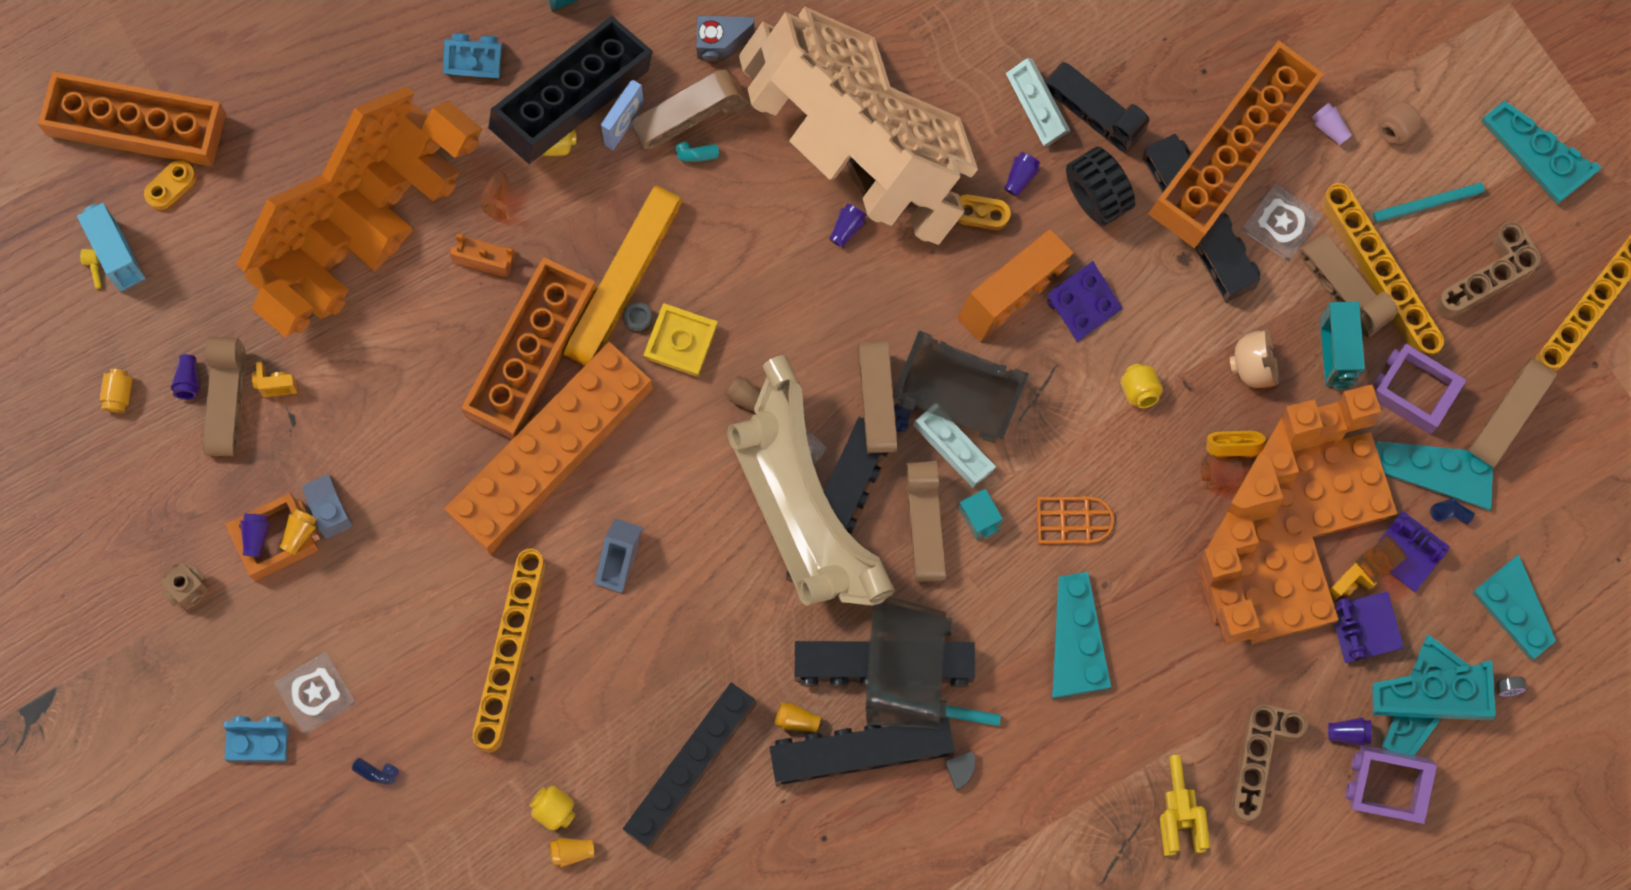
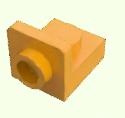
M256 362V371L252 372V383L254 389H258L263 398L298 393L297 381L292 374L274 372L270 377H267V369L263 362Z
M1355 562L1330 588L1329 591L1332 599L1336 601L1341 595L1347 598L1358 587V584L1369 592L1377 584L1373 572L1366 566H1359Z

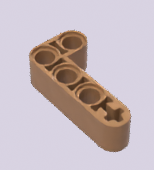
M719 70L639 115L632 121V125L643 148L647 150L663 144L721 110L726 114H732L745 108L749 102L737 77L728 70Z
M1507 222L1495 234L1493 247L1500 259L1447 287L1441 293L1435 303L1436 312L1440 317L1444 319L1455 318L1528 278L1540 264L1541 256L1520 224ZM1503 234L1511 235L1514 243L1507 242ZM1519 258L1526 259L1530 267L1522 266ZM1494 271L1503 273L1506 280L1497 279ZM1470 285L1478 286L1481 289V294L1472 292ZM1460 295V299H1459V301L1456 303V305H1455L1454 303H1451V304H1448V303H1447V301H1448V302H1452L1453 300L1457 299L1458 296Z
M1322 233L1299 250L1302 261L1335 302L1359 301L1361 329L1364 337L1369 338L1394 319L1398 313V308L1393 299L1386 292L1376 295L1328 235Z
M208 337L205 346L206 362L210 366L203 450L205 456L235 457L239 441L246 351L239 338Z
M888 340L858 342L859 375L861 376L867 454L897 452Z
M1531 357L1514 379L1513 385L1468 452L1494 467L1545 394L1557 373Z
M937 461L907 463L906 488L915 582L946 580L938 496L939 476Z
M1260 705L1248 715L1230 806V813L1235 821L1247 824L1260 815L1274 739L1284 742L1298 740L1308 728L1307 720L1302 713L1270 705ZM1258 713L1266 715L1269 719L1268 727L1259 726L1255 721V715ZM1285 721H1295L1298 725V733H1289L1285 728ZM1253 742L1259 743L1264 749L1263 756H1254L1250 751V744ZM1245 772H1253L1257 775V786H1250L1245 782ZM1247 794H1253L1248 800V808L1252 809V811L1244 815V809L1239 808V806L1246 801Z

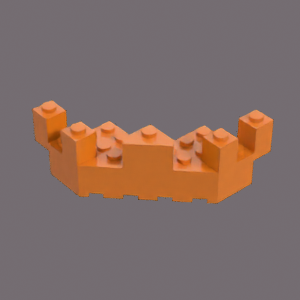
M405 86L355 107L322 175L267 199L236 266L246 272L244 278L259 290L251 309L285 338L296 332H303L310 324L309 317L312 312L320 319H323L331 314L336 315L345 306L344 299L349 289L329 272L346 257L348 251L373 272L389 256L397 252L402 242L413 232V229L389 208L401 199L403 193L411 185H414L432 201L442 196L447 197L454 191L456 187L455 180L460 172L436 153V151L441 146L454 158L465 153L470 154L478 146V137L483 128L449 100L432 107L430 113L427 114L411 101L415 93Z
M1373 384L1344 391L1339 402L1317 407L1316 401L1313 399L1286 406L1264 449L1257 456L1232 500L1227 514L1207 549L1204 550L1197 568L1213 623L1220 624L1226 645L1249 639L1251 645L1334 624L1339 621L1313 538L1397 516L1395 504L1371 432L1343 439L1346 432L1375 425L1380 416L1381 409Z

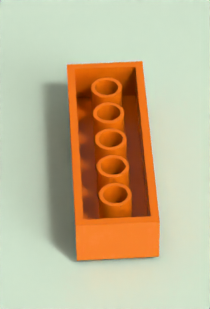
M52 71L38 125L45 135L49 137L172 160H184L189 163L213 167L226 112L220 102Z
M545 257L542 258L461 407L466 418L511 440L526 426L562 359L574 330L597 290L595 281Z

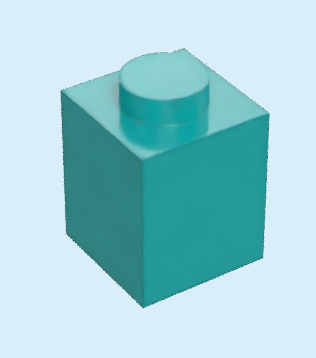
M986 489L959 503L958 510L975 539L982 535L986 539L1000 531L999 526H1001L1003 518Z

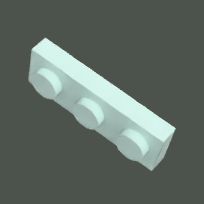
M1025 59L1006 73L1043 146H1050L1070 132L1033 59Z
M936 404L915 420L913 426L972 488L994 471L996 466Z

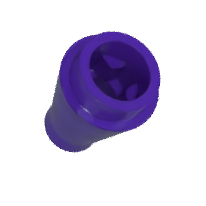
M1020 152L1018 157H1014L1004 190L1019 197L1022 190L1040 171L1038 169L1040 161L1027 153Z
M847 203L845 208L840 209L829 240L844 248L845 244L865 224L864 219L867 215L857 207Z
M184 354L179 356V362L170 387L173 391V396L178 399H195L200 391L196 365L197 358L193 355Z
M244 513L243 520H240L243 556L261 557V550L270 523H267V515Z
M1364 717L1328 723V741H1338L1360 747L1364 744H1371V720H1364Z

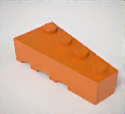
M1051 229L1047 230L969 294L957 319L981 343L994 330L1006 322L1013 313L1022 309L1031 300L1033 295L1044 291L1051 283L1050 280L1055 276L1061 277L1070 268L1071 265L1068 262L1074 252Z

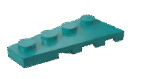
M1505 100L1481 120L1487 129L1557 205L1603 168L1596 162L1591 163L1582 157V153L1574 147L1569 148L1557 140V136L1549 130L1546 132L1535 125L1533 119Z
M1381 441L1375 442L1385 476L1407 484H1414L1433 493H1440L1456 501L1477 506L1479 509L1488 512L1491 510L1493 467L1468 452V450Z
M1088 572L1058 577L1052 699L1111 688Z
M1427 634L1410 676L1425 675L1427 672L1437 670L1439 672L1451 670L1468 663ZM1393 716L1381 748L1415 755L1442 718Z
M1492 660L1483 661L1477 665L1457 666L1455 669L1441 672L1439 670L1431 671L1425 675L1415 677L1406 676L1375 682L1371 686L1372 715L1491 721L1496 717Z

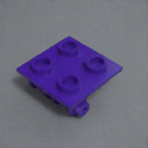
M1094 261L1047 294L1049 297L1047 304L1052 310L1056 308L1076 342L1123 309Z
M1402 511L1368 554V557L1412 591L1416 592L1438 562L1446 555L1450 546Z
M1388 591L1352 601L1349 598L1338 601V604L1334 605L1339 620L1334 624L1345 663L1404 649Z

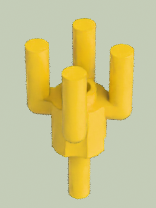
M1171 755L1169 760L1173 791L1165 793L1167 810L1160 816L1164 856H1174L1176 852L1181 851L1178 829L1191 828L1194 853H1205L1206 849L1211 848L1206 810L1202 806H1197L1195 790L1185 789L1181 755Z

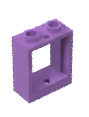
M1405 344L1400 351L1394 349L1386 362L1390 368L1386 374L1379 373L1373 383V387L1376 389L1375 394L1378 403L1431 435L1439 426L1466 380L1410 345ZM1404 359L1448 385L1430 415L1387 389Z
M1361 745L1359 753L1355 752L1353 756L1352 770H1355L1353 782L1349 781L1347 784L1345 799L1349 800L1348 803L1353 810L1424 824L1437 764L1433 759ZM1371 759L1418 769L1409 810L1362 800Z

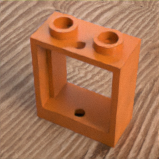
M291 493L248 512L249 514L267 515L269 517L289 507L292 514L296 508L308 514L300 498L295 500ZM244 515L225 524L249 576L255 582L319 551L316 541H319L320 537L315 529L298 549L296 555L283 551L259 563L257 557L242 555L243 544L240 520H243Z

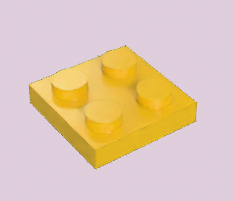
M663 303L643 357L646 360L699 377L716 332L718 321Z

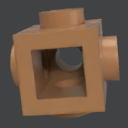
M183 562L170 567L164 573V579L160 581L166 589L162 593L173 606L179 603L186 610L198 604L204 598V594L209 591L202 583L205 579L204 575L194 565L189 569Z

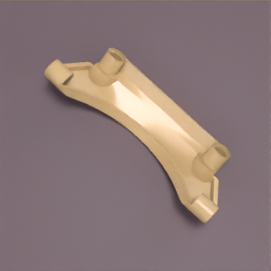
M776 356L763 365L767 377L754 407L756 415H753L748 421L731 424L728 427L729 443L734 449L797 589L800 601L808 606L833 599L838 594L841 602L880 604L895 592L880 557L862 547L847 532L831 508L817 477L809 450L804 421L802 388L787 356Z

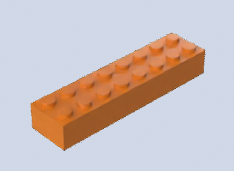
M1278 40L1156 201L1148 215L1195 248L1324 73Z
M608 342L444 508L448 517L491 556L653 390L652 380L614 345Z

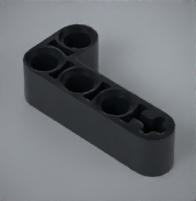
M1061 62L1044 81L1051 95L1122 152L1127 153L1147 130L1150 120L1140 107L1130 104L1125 109L1066 62Z

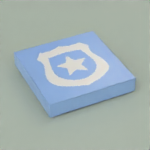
M634 80L630 81L601 123L604 144L611 150L615 149L631 126L632 121L644 107L642 86Z

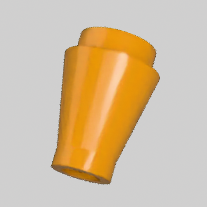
M296 508L293 514H289L284 536L279 547L296 555L298 549L315 530L316 526L314 524L317 518Z
M790 701L788 703L781 702L774 725L781 727V730L817 733L821 716L815 715Z
M556 838V841H550L551 865H559L562 868L587 858H594L593 840Z

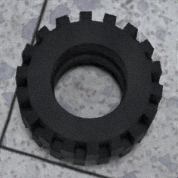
M1097 146L1066 165V176L1074 197L1084 212L1097 224L1106 226L1135 207L1134 191L1127 175L1116 159L1103 148Z

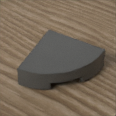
M973 751L945 761L955 791L966 785L974 772L975 755Z

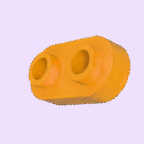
M176 160L170 163L144 190V198L149 206L155 210H165L177 201L195 183L196 173L193 167L184 160ZM177 171H184L181 177H175ZM156 190H163L160 196H154Z
M969 194L960 196L963 209L969 208L973 212L971 215L963 214L957 221L960 224L990 230H1001L1009 223L1011 212L1009 206L1004 201ZM997 213L1001 218L993 220L990 215Z
M1256 431L1213 432L1207 436L1206 450L1214 457L1220 459L1229 456L1253 458L1258 456L1264 449L1266 437Z

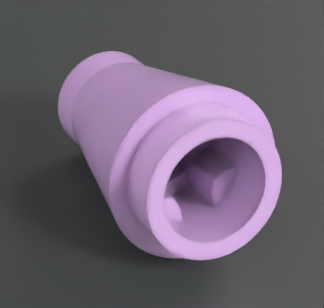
M1327 103L1311 117L1315 121L1313 125L1332 138L1338 145H1341L1352 135L1337 107L1333 108L1330 103Z

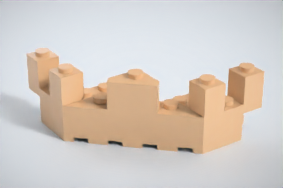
M805 6L799 13V18L785 12L775 27L762 22L739 54L743 72L748 77L754 79L748 87L751 105L760 112H768L776 116L788 98H790L808 115L789 140L791 144L829 180L836 178L852 157L876 180L863 197L867 215L875 222H883L892 226L910 201L918 206L910 217L915 236L922 241H930L939 245L964 213L959 194L950 190L960 179V173L972 178L978 170L961 118L890 87L875 37Z

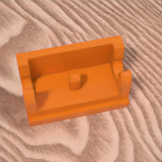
M457 233L456 247L452 246L450 251L453 264L509 278L517 253L514 248L509 246L507 248Z

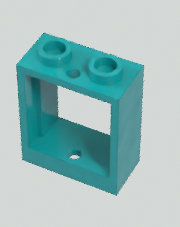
M1359 301L1330 302L1319 319L1325 386H1333L1334 389L1343 390L1351 388V385L1356 383L1365 370Z

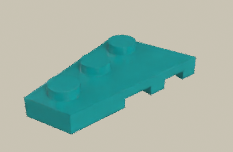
M1519 554L1472 592L1531 661L1556 641Z

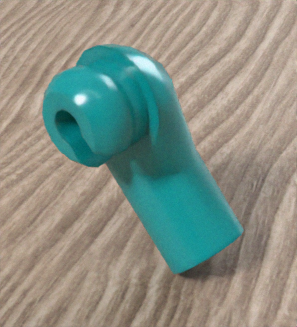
M682 142L675 149L678 153L676 157L682 162H701L719 157V149L716 144L691 148L688 142Z

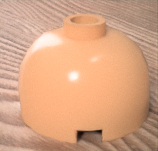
M1267 329L1244 335L1235 346V356L1230 357L1233 374L1238 373L1242 382L1250 387L1269 388L1279 384L1277 358L1273 356L1272 349L1274 345Z

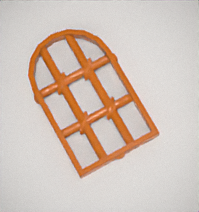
M1037 497L1036 522L1038 527V544L1088 545L1101 542L1108 537L1113 529V512L1106 502L1095 497ZM1040 501H1060V509L1040 510ZM1064 501H1085V509L1065 510ZM1089 501L1098 502L1106 510H1090ZM1041 515H1060V524H1057L1058 526H1041ZM1068 515H1085V524H1082L1083 526H1065V517H1068ZM1109 515L1111 520L1110 526H1090V516ZM1086 530V540H1065V532ZM1093 530H1108L1102 537L1090 539V532H1093ZM1041 531H1061V540H1041Z

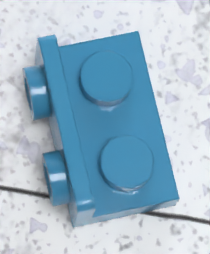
M452 33V38L444 39L443 74L501 78L502 49H504L505 42H497L498 37L481 36L480 40L469 39V34Z
M234 716L232 721H224L223 728L226 729V761L287 762L289 726L285 722H281L280 717L267 716L262 717V721H251L250 717Z

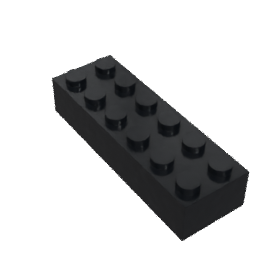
M610 16L493 106L490 111L488 129L530 165L624 91L630 81H636L648 72L653 51L618 20Z

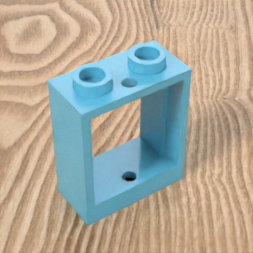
M104 203L90 205L83 210V213L77 215L106 275L119 292L146 279L117 221Z

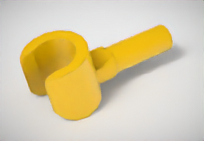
M81 249V264L90 265L95 289L102 288L98 271L100 261L93 249Z

